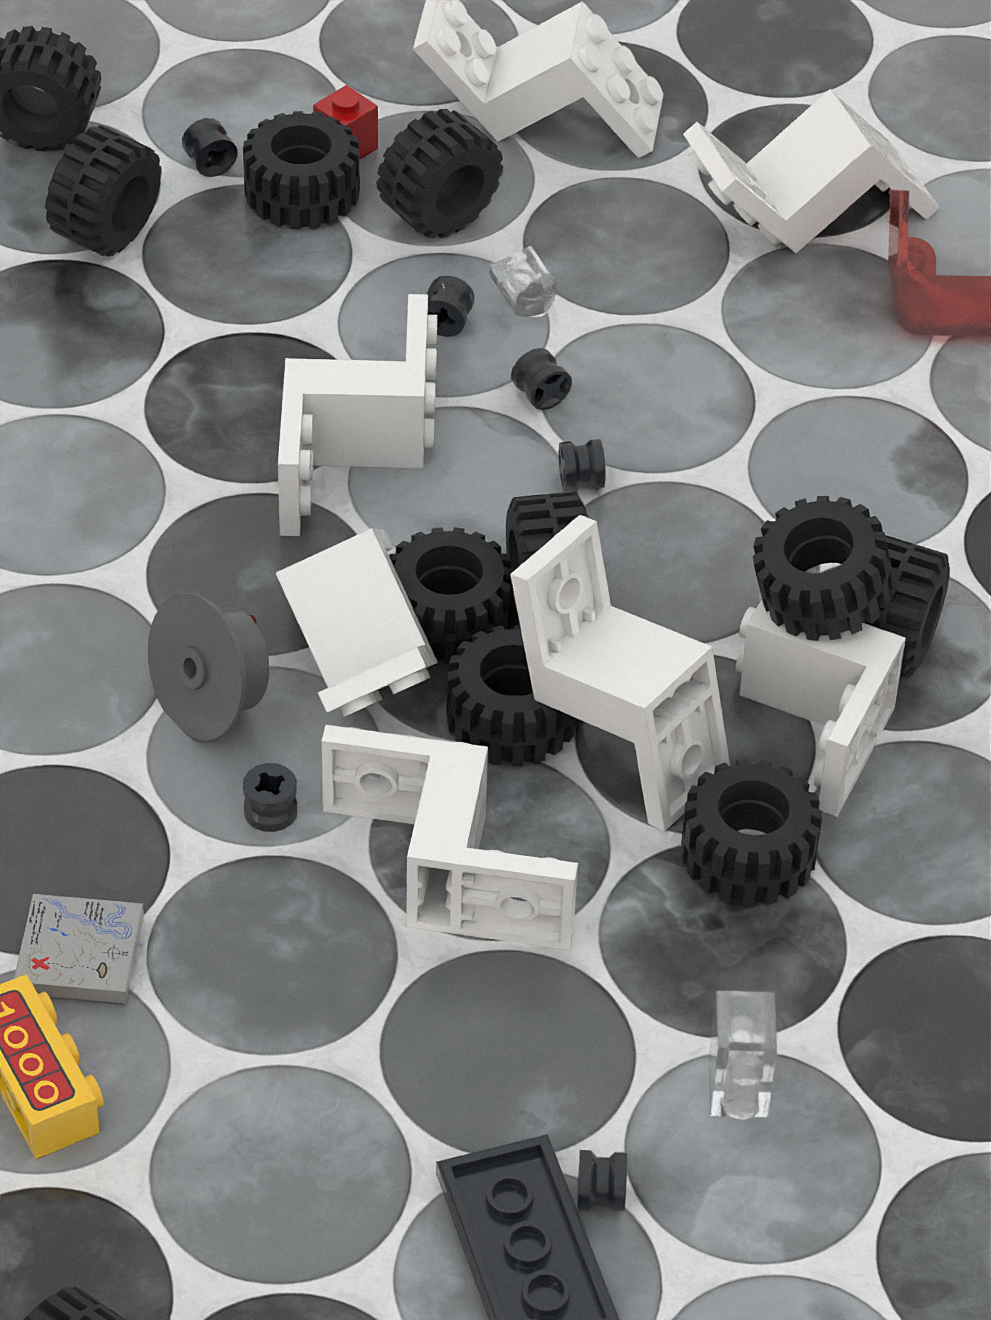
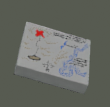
M33 894L14 979L27 974L36 992L39 994L45 991L49 997L126 1004L144 918L143 903Z

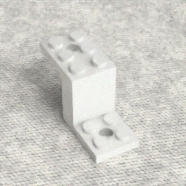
M426 0L413 50L497 142L584 97L637 158L653 151L664 95L656 79L648 76L636 63L632 52L626 46H621L608 31L605 21L599 15L593 14L583 1L497 47L492 36L486 30L481 29L467 14L466 8L461 1Z
M831 89L822 95L747 164L698 122L683 134L693 148V151L689 154L692 162L706 176L710 174L713 178L708 183L713 193L726 205L733 201L734 208L749 225L752 226L756 221L759 222V229L772 244L777 246L780 242H783L795 253L800 251L874 184L883 192L890 187L889 194L905 212L913 208L926 220L940 208L901 153Z
M408 294L406 361L285 358L278 455L280 536H300L301 516H311L312 489L311 486H303L304 480H313L314 466L423 468L424 448H434L435 419L425 418V414H435L436 384L426 382V380H436L437 364L436 348H427V344H437V315H428V295Z
M579 515L510 574L534 700L635 744L648 824L666 831L684 814L687 794L692 785L697 786L698 777L704 772L714 774L715 766L726 762L730 766L713 649L709 645L611 606L597 521Z
M371 528L276 572L283 591L327 684V689L318 692L326 712L340 708L344 717L383 700L379 690L388 685L392 693L395 694L431 678L427 668L438 663L387 551L394 548L386 530Z
M821 564L810 568L806 572L820 573ZM760 593V603L757 608L749 607L739 630V636L745 638V644L739 653L735 671L742 674L739 695L825 726L818 746V750L825 752V755L818 765L814 777V786L820 787L819 810L838 817L895 709L905 637L862 623L863 630L853 635L850 631L840 633L841 639L830 640L829 635H820L818 641L807 640L804 632H801L798 636H793L786 632L785 624L778 627L771 620L770 612H766Z
M325 725L321 741L323 812L414 824L407 855L406 927L571 950L574 933L578 863L560 861L550 857L538 858L504 853L499 850L479 849L486 818L488 747L471 745L464 742L420 738L412 735L368 731L355 727L346 728ZM370 773L380 774L386 778H376L371 776ZM510 897H518L527 901H517Z

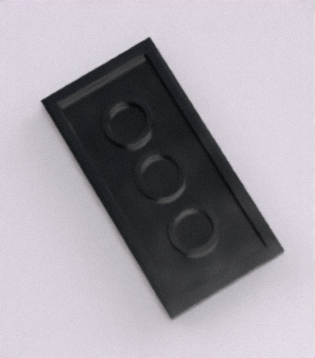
M548 1134L436 1161V1175L489 1320H620Z

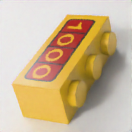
M25 974L0 984V1094L34 1158L38 1159L99 1134L98 1109L104 1107V1100L94 1076L90 1074L84 1077L78 1065L81 1064L73 1038L69 1033L60 1035L55 1026L57 1015L50 997L45 991L38 994L29 977Z

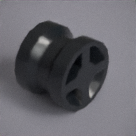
M204 118L197 120L183 134L182 147L187 155L192 158V162L200 174L206 177L219 176L235 164L238 157V149L232 139L227 136V132L222 124L216 119Z
M439 276L432 281L427 291L428 315H437V335L444 337L455 336L461 333L465 327L467 314H469L475 302V294L472 288L458 277Z
M537 348L530 350L521 356L512 368L511 381L520 391L526 392L527 400L536 409H550L558 405L570 392L572 377L562 366H557L555 357L547 349Z
M601 439L589 440L585 445L580 446L574 445L571 441L559 443V473L563 491L575 490L579 485L588 484L593 489L605 487V457Z
M265 763L255 766L244 777V816L253 828L263 832H276L287 828L296 819L298 809L296 800L297 780L291 770L277 763Z
M580 1150L577 1209L589 1210L595 1204L608 1205L612 1211H625L627 1152L615 1151L609 1157H597L592 1150Z

